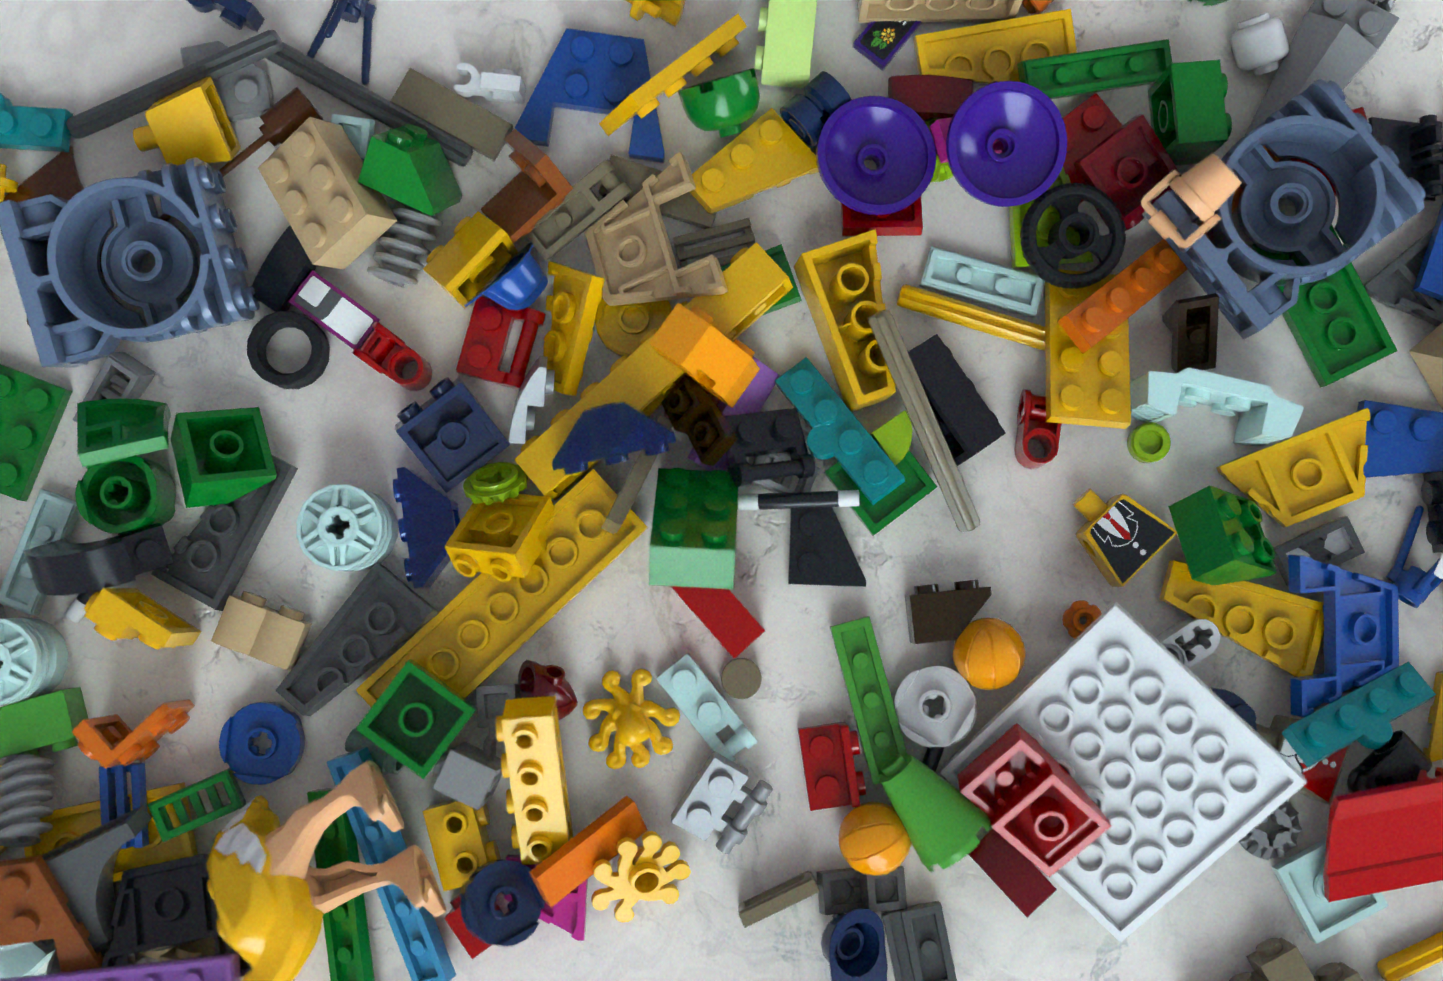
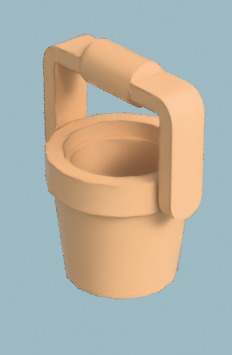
M1214 153L1210 154L1182 176H1179L1180 174L1173 170L1141 200V206L1151 216L1148 222L1165 240L1170 237L1180 248L1186 249L1192 246L1221 220L1220 216L1214 213L1242 184ZM1168 186L1204 222L1186 240L1177 232L1178 227L1162 210L1157 211L1150 203Z

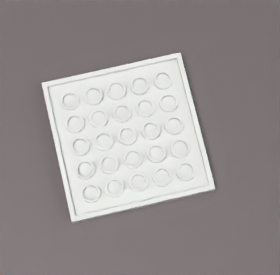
M1116 601L941 766L940 773L960 791L957 775L1016 723L1030 734L1068 772L1111 822L1112 827L1053 874L1051 878L1120 942L1307 783L1303 774Z

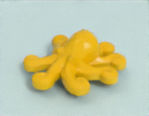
M640 668L632 674V689L630 693L619 685L621 680L619 672L611 670L602 677V685L613 695V698L593 699L583 706V715L586 719H596L600 715L601 710L609 713L604 718L599 733L589 737L588 744L593 751H604L609 745L610 734L616 731L613 752L606 757L608 767L614 770L622 768L627 758L626 746H629L634 752L631 757V763L634 767L642 768L649 763L651 757L649 750L642 742L650 738L655 753L659 755H666L673 749L672 739L662 736L657 724L649 717H655L663 725L670 727L679 722L680 712L675 707L665 710L661 705L653 701L644 700L643 686L648 685L652 681V675L648 670Z
M648 831L641 837L643 846H637L636 842L628 837L618 841L616 845L620 854L617 863L618 872H612L609 861L605 859L596 861L593 866L594 877L601 883L609 886L598 889L592 894L591 901L596 910L607 909L610 901L621 899L614 908V915L619 922L623 923L633 919L635 914L632 907L639 899L644 901L663 900L667 904H674L678 900L679 891L677 886L669 882L675 878L684 880L689 877L691 873L690 867L686 861L677 860L680 856L678 845L672 841L662 845L661 837L655 831Z

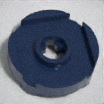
M493 860L477 868L470 878L463 883L460 888L461 916L466 928L474 937L486 944L508 947L523 942L535 932L540 923L537 921L541 914V908L544 909L545 902L529 874L532 870L531 868L516 861ZM500 892L503 895L510 894L512 896V901L507 904L509 911L505 914L501 910H495L494 903L497 900L496 896Z

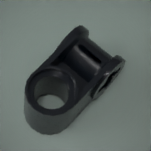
M1395 731L1387 743L1381 748L1373 750L1350 772L1347 779L1348 790L1350 793L1417 781L1420 770H1425L1428 773L1432 767V762L1404 731Z

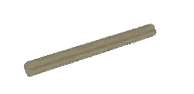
M888 309L879 311L868 318V323L955 524L960 532L972 531L980 525V518L894 317Z

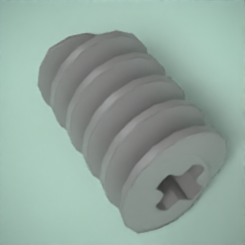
M400 202L405 208H393L392 210L400 223H394L387 230L393 238L381 237L379 240V244L387 252H374L373 259L381 267H368L367 272L388 283L404 288L405 284L418 283V280L410 273V270H423L425 267L416 259V256L429 255L431 253L422 244L423 240L436 241L437 237L428 229L429 225L442 227L443 222L435 215L429 216Z
M10 755L0 759V846L27 847L41 842L39 835L50 832L53 829L52 824L40 822V818L53 814V808L41 806L40 802L53 798V792L42 790L41 786L52 784L54 777L42 774L41 771L53 768L54 761L37 755Z

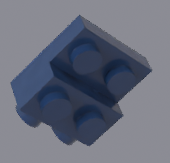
M449 377L441 380L429 391L433 396L421 406L416 401L406 406L397 414L400 422L395 425L398 435L446 493L510 446L507 438L488 416L482 405L460 377L453 382Z

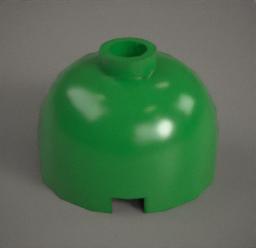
M754 68L712 79L678 91L683 109L694 126L703 131H718L720 138L742 132L741 123L753 117L758 109L760 99L759 84Z

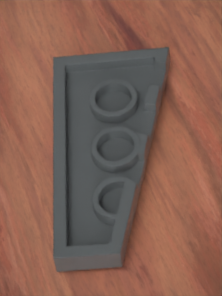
M272 455L277 474L275 480L228 504L210 505L200 516L201 522L189 536H183L173 547L175 550L172 554L174 563L154 569L151 575L207 606L223 611L229 595L233 594L298 468Z
M376 563L275 691L303 716L311 717L440 612L384 565Z

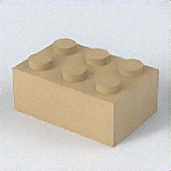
M309 117L258 167V170L313 265L345 269L385 233L397 219L380 192L358 182L363 161L343 127Z

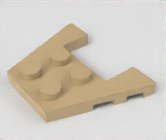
M682 152L670 158L668 161L671 164L657 177L654 174L648 177L642 183L643 189L629 201H620L585 232L596 275L605 278L602 289L603 300L610 306L720 295L728 292L719 260L713 254L683 268H677L659 206L696 189L687 158Z

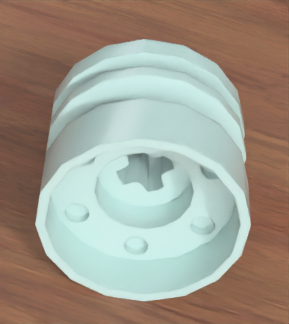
M348 484L329 485L314 492L302 505L296 520L297 539L303 553L316 565L330 570H369L374 564H381L390 555L398 537L397 519L391 506L380 495ZM342 521L350 523V528L344 530V535L337 534L336 527H340Z
M0 618V660L3 661V663L0 662V705L21 702L49 694L61 683L68 666V649L63 636L52 624L39 618Z

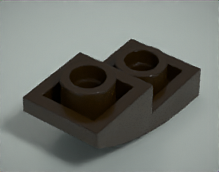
M684 375L661 402L674 430L687 434L702 464L713 467L738 440L724 415L706 392L690 376Z

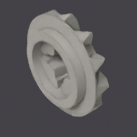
M1286 800L1269 815L1273 822L1283 826L1282 829L1271 831L1270 838L1267 839V833L1255 827L1239 843L1247 852L1259 858L1269 860L1276 857H1285V853L1297 846L1298 834L1303 830L1299 825V812ZM1268 816L1258 825H1260L1261 823H1267Z

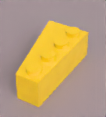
M876 229L802 253L794 265L795 273L843 401L851 412L884 402L896 393L895 383L868 323L870 316L879 311L886 310L882 299L880 283L882 274L877 258L876 245L878 242Z

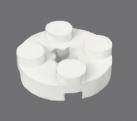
M944 666L925 667L910 673L899 685L894 699L898 723L903 733L915 743L929 748H948L960 742L972 730L977 717L978 699L971 685L958 672ZM939 696H942L945 699L943 706L946 708V712L943 716L937 714L934 718H930L928 716L930 708L925 705L926 701L929 698L936 700Z

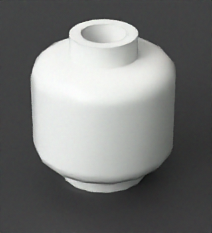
M1268 12L1237 23L1238 30L1230 37L1237 67L1244 71L1253 69L1255 76L1278 69V60L1284 58L1290 51L1282 20L1276 17L1270 18Z

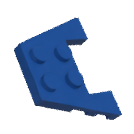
M566 28L514 129L534 145L549 147L554 109L556 107L601 114L612 112L631 93L651 79L644 39ZM655 108L643 119L638 114L633 117L629 158L664 163L665 154L657 109Z
M1288 555L1289 592L1302 594L1323 591V652L1325 672L1324 674L1290 678L1291 715L1306 717L1314 713V708L1323 703L1330 704L1340 699L1342 693L1354 686L1362 687L1399 667L1398 586L1359 573H1352L1332 564L1315 561L1307 556Z

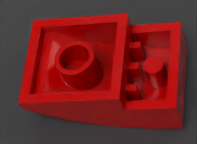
M1018 723L957 775L960 792L989 816L991 827L1049 878L1112 827L1108 818L1079 784Z

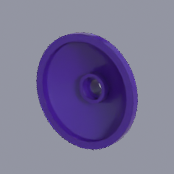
M1017 81L995 82L969 95L954 113L946 139L949 167L958 184L976 200L998 207L1022 205L1041 196L1057 179L1062 170L1067 152L1066 127L1056 105L1041 90ZM996 139L1003 143V151L1000 154L993 150V142Z
M865 96L843 104L828 118L818 138L816 160L822 181L838 201L864 214L886 215L907 208L924 193L934 174L936 150L929 128L914 110L888 97ZM872 160L876 164V169H868L864 161Z

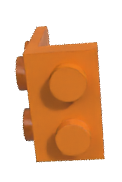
M190 699L164 703L133 731L115 714L85 719L71 732L79 740V749L90 759L98 760L104 768L121 764L126 767L136 760L141 763L152 756L160 747L157 741L167 732L173 734L183 727L190 719L187 713L195 705Z

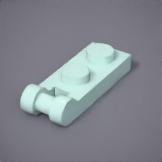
M689 653L656 678L713 751L734 762L736 760L734 756L745 747L750 749L758 742ZM729 724L735 735L723 743L717 733Z

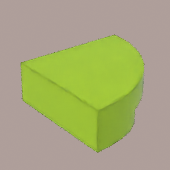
M905 410L871 433L873 439L895 466L905 457L912 441V425Z

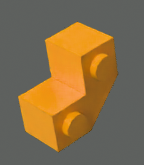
M677 303L649 344L660 356L690 375L701 388L733 408L760 370L752 358L755 354L754 351L739 340L735 339L732 342L711 325L714 319L702 309L693 306L691 310H688Z

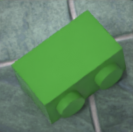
M81 687L63 689L0 707V759L10 755L39 756L38 749L50 745L53 752L78 746V740L71 731L83 720L88 719Z

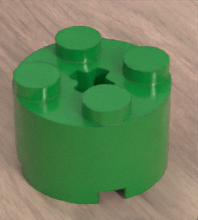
M135 455L113 460L109 463L90 465L86 467L88 470L84 474L82 481L78 480L75 490L78 510L88 523L104 532L121 535L156 523H160L163 526L174 516L176 492L173 480L162 465L152 460Z

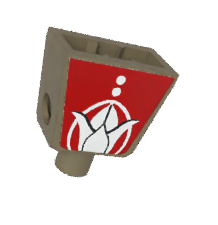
M1275 715L1270 728L1256 723L1257 733L1305 776L1307 783L1298 792L1310 799L1330 805L1351 744L1307 768L1281 734L1288 726L1301 719Z

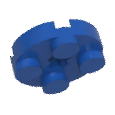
M258 702L241 708L224 724L219 739L220 755L224 763H228L230 769L235 772L233 775L243 782L254 785L269 784L292 773L300 762L305 747V736L301 727L300 717L296 713L289 711L285 706L274 702ZM262 732L267 733L268 739L272 740V746L266 749L265 754L259 753V746L253 745V739L260 737Z

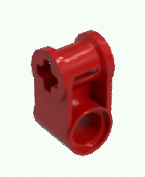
M375 321L372 325L374 328L373 332L361 348H355L352 353L410 391L424 389L432 378L430 364L417 352L405 345L402 339ZM410 362H417L418 371L416 375L410 379H404L402 375L404 366Z
M1023 389L1017 412L1018 427L1014 449L1015 457L1023 467L1037 469L1053 460L1057 455L1062 423L1046 422V396L1034 395L1031 393V390ZM1030 439L1038 440L1043 444L1045 450L1043 458H1037L1030 454L1028 450Z

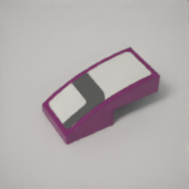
M313 270L288 301L352 349L360 347L373 330V323L380 320Z

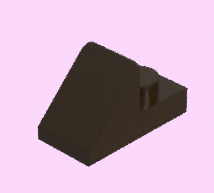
M1216 293L1176 300L1162 316V321L1172 332L1171 368L1175 373L1188 367L1198 370L1216 368L1219 296Z

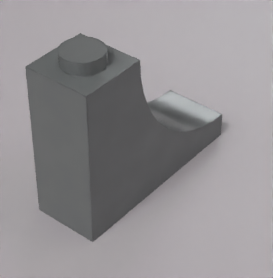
M144 805L42 854L43 859L69 899L66 905L77 922H83L90 935L87 939L96 953L104 950L111 944L114 926H111L116 905L113 871L118 853L122 845L136 837L152 819Z

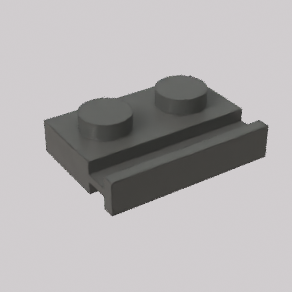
M939 901L909 906L892 912H881L895 981H957L942 906Z

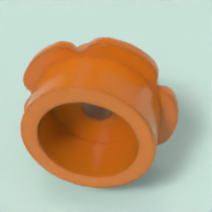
M1084 600L1075 601L1064 612L1062 618L1063 625L1068 630V634L1076 639L1102 613L1096 605H1089ZM1082 616L1086 618L1085 624H1081L1079 621Z

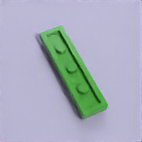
M870 616L830 626L870 778L872 784L876 785L880 783V778L883 774L881 770L883 764L896 754H901L902 757L907 755Z

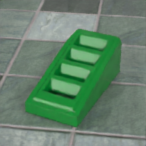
M230 768L147 804L163 842L241 809L246 805V800L236 776L233 775L234 772ZM218 782H222L230 803L223 805L215 784ZM202 789L206 790L214 809L208 813L198 792ZM189 796L197 818L190 820L181 798ZM170 803L173 804L181 823L180 826L175 828L165 808V805Z

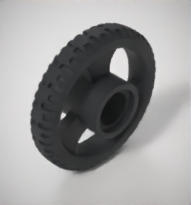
M1066 183L1055 186L1039 196L1031 204L1024 216L1020 235L1024 257L1030 268L1041 279L1049 282L1051 285L1067 289L1093 285L1108 276L1117 266L1123 255L1126 243V227L1124 220H1122L1123 216L1119 208L1117 209L1114 201L1106 193L1096 189V187L1084 185L1083 183ZM1081 200L1093 204L1102 213L1108 224L1109 234L1099 235L1096 221L1090 215L1078 212ZM1051 205L1059 213L1060 221L1056 222L1049 231V246L1038 247L1036 240L1037 225L1043 212ZM1067 227H1073L1079 232L1080 243L1078 246L1071 244L1067 240ZM1087 251L1093 253L1100 262L1092 270L1081 274H1068L1058 271L1061 258L1072 259Z

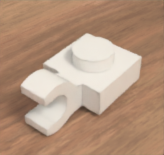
M469 63L457 64L456 69L460 75L471 76L470 82L466 85L454 84V90L460 96H484L488 101L515 104L525 103L526 87L522 77L518 76L514 71L494 69L493 73L481 72L480 75L476 68Z

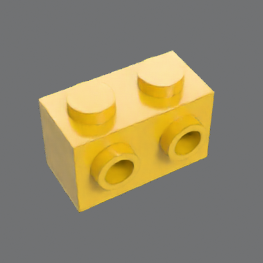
M451 799L430 805L422 811L443 892L462 887L463 883L470 878L477 868L487 862L501 859L496 841H490L486 825H490V814L487 804L476 810L462 802Z

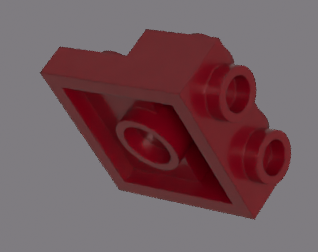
M1143 114L1133 117L1073 163L1087 185L1096 187L1098 190L1100 189L1114 201L1117 209L1119 208L1123 216L1122 220L1125 222L1126 230L1133 228L1144 219L1142 213L1145 210L1141 206L1142 198L1173 170L1180 174ZM1168 186V187H1167L1166 189H1164L1156 198H1154L1150 203L1153 205V203H1154L1158 198H1160V197H1161L1163 194H1165L1167 191H1169V190L1171 191L1172 188H1171L1170 186ZM1095 207V209L1097 210V212L1099 213V215L1108 227L1106 219L1104 218L1102 213Z

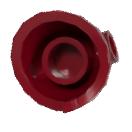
M530 660L522 663L517 683L520 684V698L556 695L559 720L568 716L575 709L578 702L573 688L565 679V671L556 665L545 666Z

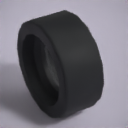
M277 311L264 316L253 327L247 340V356L252 369L263 380L283 389H300L313 384L324 373L329 362L330 346L324 331L314 321L294 311ZM285 327L297 328L303 331L309 337L312 345L311 355L307 364L294 373H281L275 370L269 364L266 357V349L271 337L278 330Z

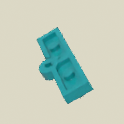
M0 93V148L69 152L71 134L66 126L68 118L73 117V114L67 109L13 106L11 101Z
M807 357L775 380L776 386L812 429L807 436V446L811 455L820 460H827L835 456L837 462L872 505L905 482L903 474Z
M1408 661L1291 724L1281 734L1307 768L1356 741L1368 749L1375 750L1381 748L1392 738L1393 728L1390 722L1428 702L1436 694Z

